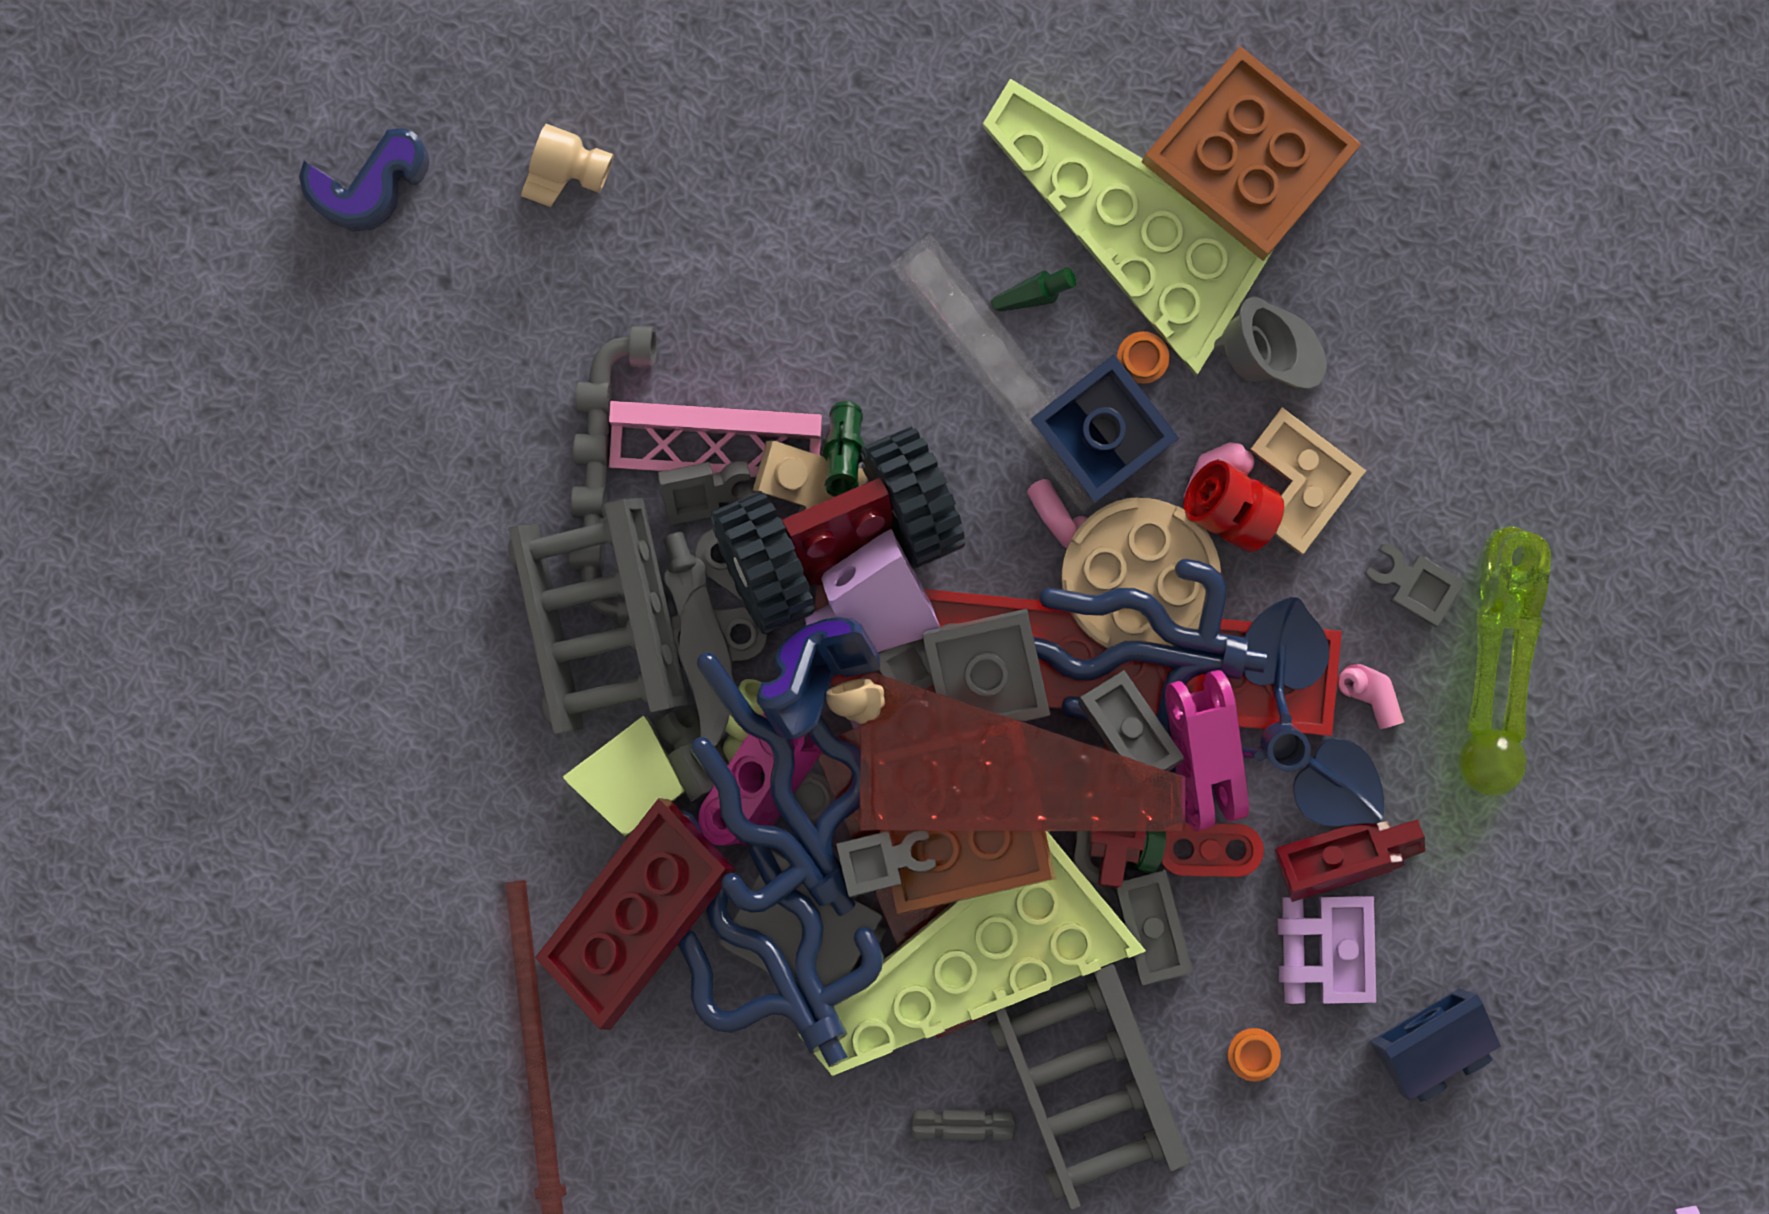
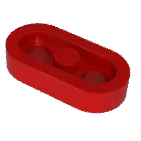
M1176 823L1165 829L1166 845L1161 864L1166 870L1176 875L1241 877L1256 870L1263 858L1264 847L1260 836L1254 829L1243 824L1214 823L1213 827L1196 832L1188 823ZM1179 839H1187L1192 845V853L1186 859L1177 858L1173 852V846ZM1237 839L1243 843L1245 852L1240 859L1232 860L1226 854V846L1230 841Z

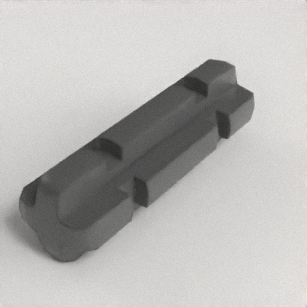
M917 1109L912 1115V1134L916 1139H934L935 1135H942V1140H985V1136H992L993 1141H1011L1015 1136V1116L1011 1111H993L992 1115H985V1110H943L942 1114H935V1110Z

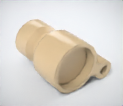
M545 124L531 157L529 173L521 197L552 207L571 179L579 180L582 187L600 194L608 177L614 154L598 148L590 151L586 150L580 137Z

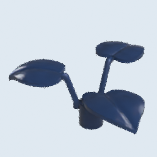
M1289 597L1276 602L1258 615L1244 635V638H1248L1247 649L1267 652L1264 673L1243 670L1246 678L1256 685L1274 684L1273 693L1279 713V722L1271 724L1264 730L1259 748H1242L1243 758H1252L1257 761L1267 758L1277 769L1286 772L1295 771L1307 765L1294 779L1293 794L1296 805L1302 814L1317 824L1338 827L1361 823H1380L1384 818L1383 788L1376 767L1369 755L1359 745L1350 740L1329 738L1320 744L1314 758L1310 756V743L1307 737L1291 724L1292 716L1289 714L1285 700L1284 685L1293 689H1303L1314 684L1324 674L1328 665L1329 646L1323 629L1309 613L1301 599ZM1175 767L1154 780L1151 800L1168 806L1182 807ZM1212 784V785H1211V788H1212L1213 801H1215V800H1216V797H1215V792H1214V788H1213V784Z

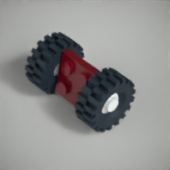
M912 426L907 427L861 448L860 456L864 463L862 468L868 478L866 484L783 520L778 518L776 509L772 503H769L768 497L762 491L710 513L712 516L710 517L711 523L714 527L713 531L719 542L720 552L725 558L728 572L735 582V588L739 596L742 597L748 614H751L754 624L757 628L759 627L762 634L766 635L813 614L815 611L813 607L814 601L809 592V586L813 584L822 585L821 577L824 572L890 529L893 530L914 569L958 551L965 546L963 540L965 535L960 526L962 521L960 514L955 509L954 505L956 502L953 494L947 488L946 483L948 482L944 473L940 472L936 457L933 452H929L927 442L923 437H920L919 431L916 428L913 429Z

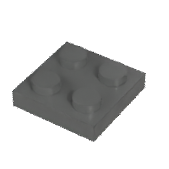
M1027 609L922 631L945 737L1014 721L1022 722L1050 716Z

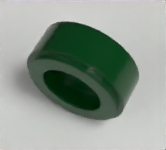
M1148 819L1144 850H1140L1138 863L1128 862L1132 870L1154 873L1158 869L1166 845V830L1161 821Z

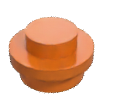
M1142 331L1133 333L1123 340L1117 351V359L1137 384H1149L1158 380L1165 373L1169 364V351L1165 342L1159 336Z
M1248 1028L1240 1031L1232 1038L1228 1046L1227 1057L1231 1069L1239 1077L1248 1081H1261L1270 1077L1277 1070L1281 1059V1051L1278 1042L1270 1033L1259 1028Z

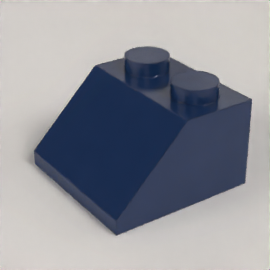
M1115 355L1108 358L1030 419L1031 423L1094 503L1101 500L1140 471L1179 439Z
M1461 988L1370 1041L1400 1094L1409 1101L1417 1096L1420 1102L1426 1101L1445 1090L1447 1085L1444 1080L1460 1070H1463L1465 1075H1469L1485 1067L1493 1060L1490 1053L1501 1047L1478 994Z

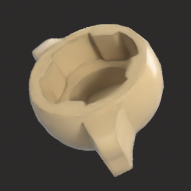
M870 679L851 680L830 688L826 692V701L829 708L835 714L864 724L879 716L881 708L885 705L884 689L880 685H875Z

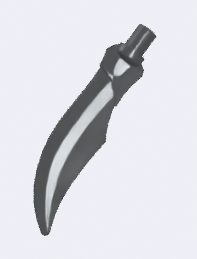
M678 532L668 535L663 539L670 562L667 564L668 570L664 574V582L674 598L678 615L681 619V635L677 653L694 694L700 719L701 737L707 738L715 748L726 729L730 713L698 669L697 659L705 652L713 653L733 680L732 664L707 590L706 565L694 555H690L684 534Z

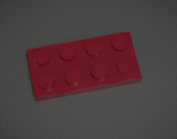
M658 798L535 958L600 1030H611L722 889V878L728 873H734L736 869L670 799Z

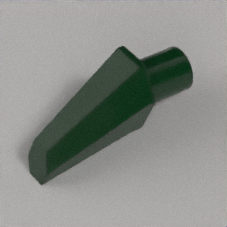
M1068 267L1052 274L1044 270L995 296L991 303L993 309L999 312L1052 304L1056 302L1059 293L1076 286V278L1073 271Z

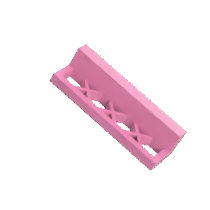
M610 401L609 423L612 425L609 468L662 472L705 463L716 453L725 464L710 463L712 474L721 472L726 465L732 462L720 449L736 435L750 436L763 452L765 444L758 436L778 438L776 442L784 443L788 438L810 440L809 452L820 455L822 415ZM623 428L646 429L659 444L643 459L621 458ZM654 430L674 432L665 440H662ZM683 432H697L711 448L696 462H682L668 445ZM706 433L726 435L715 444ZM664 450L673 461L652 459ZM763 452L748 464L751 478H756L759 469L757 465L761 462Z

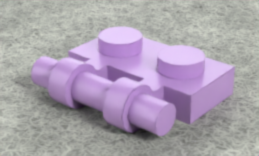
M1374 896L1318 897L1319 918H1304L1303 899L1291 902L1290 897H1282L1283 918H1277L1278 934L1283 935L1284 965L1278 966L1279 982H1284V1003H1306L1305 982H1320L1322 1003H1376ZM1319 934L1320 965H1305L1304 935Z

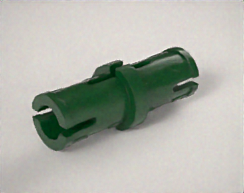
M850 401L838 402L831 407L829 413L830 431L823 442V457L827 461L824 486H826V492L833 497L859 487L858 468L859 463L862 462L860 452H862L861 448L865 446L861 438L863 413L860 406Z

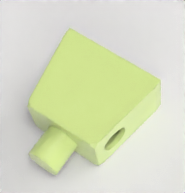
M642 716L563 776L573 789L624 836L632 833L658 798L670 799L673 802L685 793L667 758L668 754L647 716Z

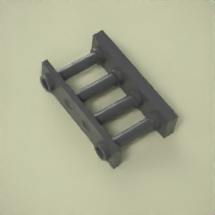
M643 498L621 499L605 503L607 516L604 518L603 523L542 537L539 524L508 527L511 537L508 544L509 558L513 567L518 570L545 692L542 698L543 713L546 720L552 724L554 734L584 729L581 712L642 698L648 703L650 713L689 705ZM606 543L614 547L618 565L615 574L553 589L547 558ZM617 595L625 599L629 615L626 626L564 640L558 609ZM627 647H632L637 651L641 670L638 678L576 692L569 661Z
M1113 963L1093 972L1095 980L1086 983V990L1010 1019L1006 1009L1002 1008L994 1011L996 1019L988 1021L998 1051L1009 1048L1054 1165L1053 1168L1045 1170V1174L1055 1200L1066 1197L1071 1210L1081 1207L1074 1188L1150 1158H1153L1154 1162L1164 1159L1170 1171L1191 1164ZM1093 1009L1097 1013L1107 1010L1114 1030L1105 1033L1106 1039L1034 1067H1027L1017 1041L1018 1038ZM1111 1059H1115L1116 1063L1126 1060L1133 1080L1125 1082L1124 1089L1047 1118L1036 1088ZM1134 1108L1135 1113L1145 1109L1152 1127L1151 1130L1143 1132L1145 1138L1066 1168L1055 1138Z

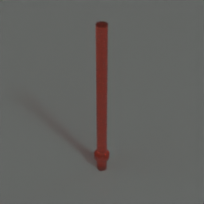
M526 880L505 882L539 1187L534 1188L535 1199H541L542 1214H564L562 1196L567 1195L566 1184H560L527 884Z

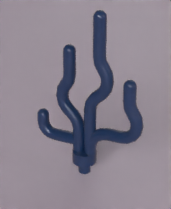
M1182 559L1175 566V573L1179 578L1198 582L1204 586L1205 597L1198 629L1176 624L1158 600L1151 594L1136 588H1116L1098 595L1057 588H1045L1039 594V602L1043 607L1082 615L1104 616L1121 609L1139 611L1147 619L1152 629L1165 642L1175 645L1170 646L1142 640L1123 641L1109 647L1097 657L1081 660L1070 655L1057 643L1033 637L1038 659L1048 663L1061 675L1075 680H1095L1109 674L1121 664L1129 661L1173 667L1163 685L1156 717L1167 733L1170 731L1165 691L1169 683L1181 681L1186 686L1192 678L1215 670L1222 671L1228 678L1241 680L1243 670L1264 673L1267 652L1247 649L1248 638L1219 633L1226 601V584L1222 575L1213 566L1201 561ZM1069 696L1063 701L1062 710L1066 715L1089 720L1078 704L1080 697Z
M705 652L701 654L697 659L698 669L734 721L747 734L765 741L770 746L773 752V767L770 776L771 797L778 812L797 837L796 839L789 831L775 826L757 825L750 822L742 811L740 787L733 773L707 738L699 737L695 739L691 744L692 754L718 791L720 815L727 829L739 841L753 846L771 847L778 850L790 864L787 869L758 891L750 890L741 877L735 873H728L722 878V889L739 909L754 913L764 912L775 906L803 883L818 906L830 903L838 916L845 915L855 907L856 903L848 895L842 866L832 849V838L836 828L857 811L869 797L873 786V770L868 758L856 745L837 737L820 715L816 728L808 733V735L826 756L845 764L850 769L852 782L848 790L822 812L814 826L792 792L791 781L795 767L794 748L790 739L779 737L769 720L757 714L751 708L713 653Z
M682 811V813L702 833L701 828L693 813L689 811ZM750 846V856L762 880L767 885L781 874L782 870L770 847ZM721 889L706 908L711 927L725 942L758 954L779 994L771 993L755 998L732 1011L719 1009L712 997L713 972L709 959L694 931L689 930L678 946L691 972V1000L696 1014L706 1026L718 1032L728 1033L745 1029L765 1017L782 1015L790 1019L797 1027L810 1054L821 1051L829 1068L845 1061L848 1056L840 1040L847 1035V1031L834 1006L865 990L877 980L882 970L883 954L873 931L868 927H862L854 934V942L862 956L860 967L830 985L823 987L816 971V960L822 946L824 930L821 916L810 898L796 889L777 904L796 915L802 925V938L795 960L797 983L782 951L771 937L758 930L742 927L731 919L727 910L728 896Z

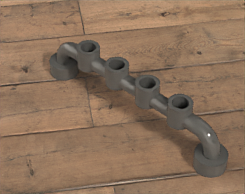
M632 326L630 336L615 338L603 345L593 358L590 382H578L576 409L578 413H588L587 434L575 435L573 456L575 465H586L585 486L573 487L571 512L573 517L583 518V527L603 523L606 517L604 504L608 503L606 474L610 459L608 430L610 401H613L611 385L612 366L617 360L629 357L632 368H654L657 355V335L654 326ZM605 544L569 553L570 569L581 570V582L602 577L606 558ZM620 595L618 597H608L588 602L590 607L601 615L617 618L619 628L626 626L629 615L625 599Z

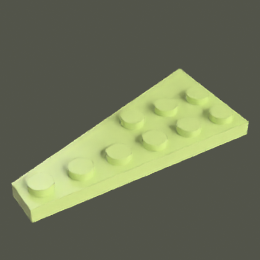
M1010 79L983 122L982 127L1196 377L1214 349L1215 341L1222 336L1271 253L1262 261L1141 163V157Z
M1045 829L1056 880L951 903L883 960L882 970L875 982L865 990L834 1006L847 1031V1035L840 1040V1043L848 1058L840 1064L829 1068L821 1051L814 1054L830 1074L834 1076L889 1054L894 1049L924 1037L927 1039L944 1032L947 1028L1000 1010L1050 990V987L1080 975H1088L1100 970L1103 966L1126 957H1133L1146 950Z

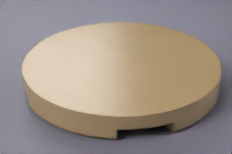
M1127 498L1099 509L1075 532L1063 559L1062 590L1098 595L1116 588H1136L1151 594L1158 600L1176 624L1198 629L1205 597L1204 586L1198 582L1179 578L1175 573V566L1182 559H1190L1209 564L1221 573L1220 561L1208 532L1188 520L1184 509L1157 499ZM1121 609L1104 616L1082 615L1070 612L1080 629L1093 641L1106 649L1120 642L1132 640L1175 646L1165 642L1152 629L1147 619L1139 611L1133 609Z

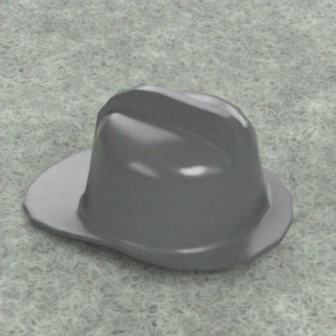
M1255 296L1245 299L1240 307V314L1229 322L1224 330V335L1219 337L1214 343L1215 351L1226 357L1234 371L1243 380L1258 383L1278 380L1296 388L1309 390L1319 386L1326 375L1327 361L1325 352L1312 328L1293 313L1271 305Z

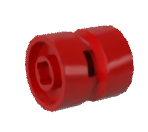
M1217 459L1207 463L1193 477L1186 490L1183 507L1188 520L1211 533L1219 534L1221 539L1242 551L1250 553L1261 549L1276 534L1283 518L1284 500L1279 492L1258 480L1249 478L1246 473L1226 461Z

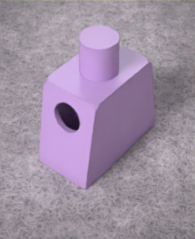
M892 529L882 533L824 572L821 580L829 605L804 617L807 625L828 618H852L863 626L877 652L922 639V631L940 628L933 606Z

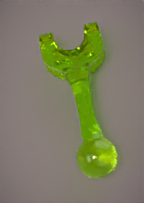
M1514 526L1496 529L1489 535L1485 544L1481 577L1482 605L1477 611V672L1473 704L1467 725V730L1471 737L1464 743L1459 755V770L1466 784L1474 791L1487 796H1500L1512 791L1520 784L1526 772L1527 756L1521 742L1526 738V707L1530 671L1536 642L1543 622L1540 614L1545 604L1549 584L1551 551L1548 543L1538 534L1524 531ZM1521 546L1522 555L1520 563L1517 566H1512L1513 552ZM1504 628H1513L1511 670L1501 730L1492 729L1494 689Z

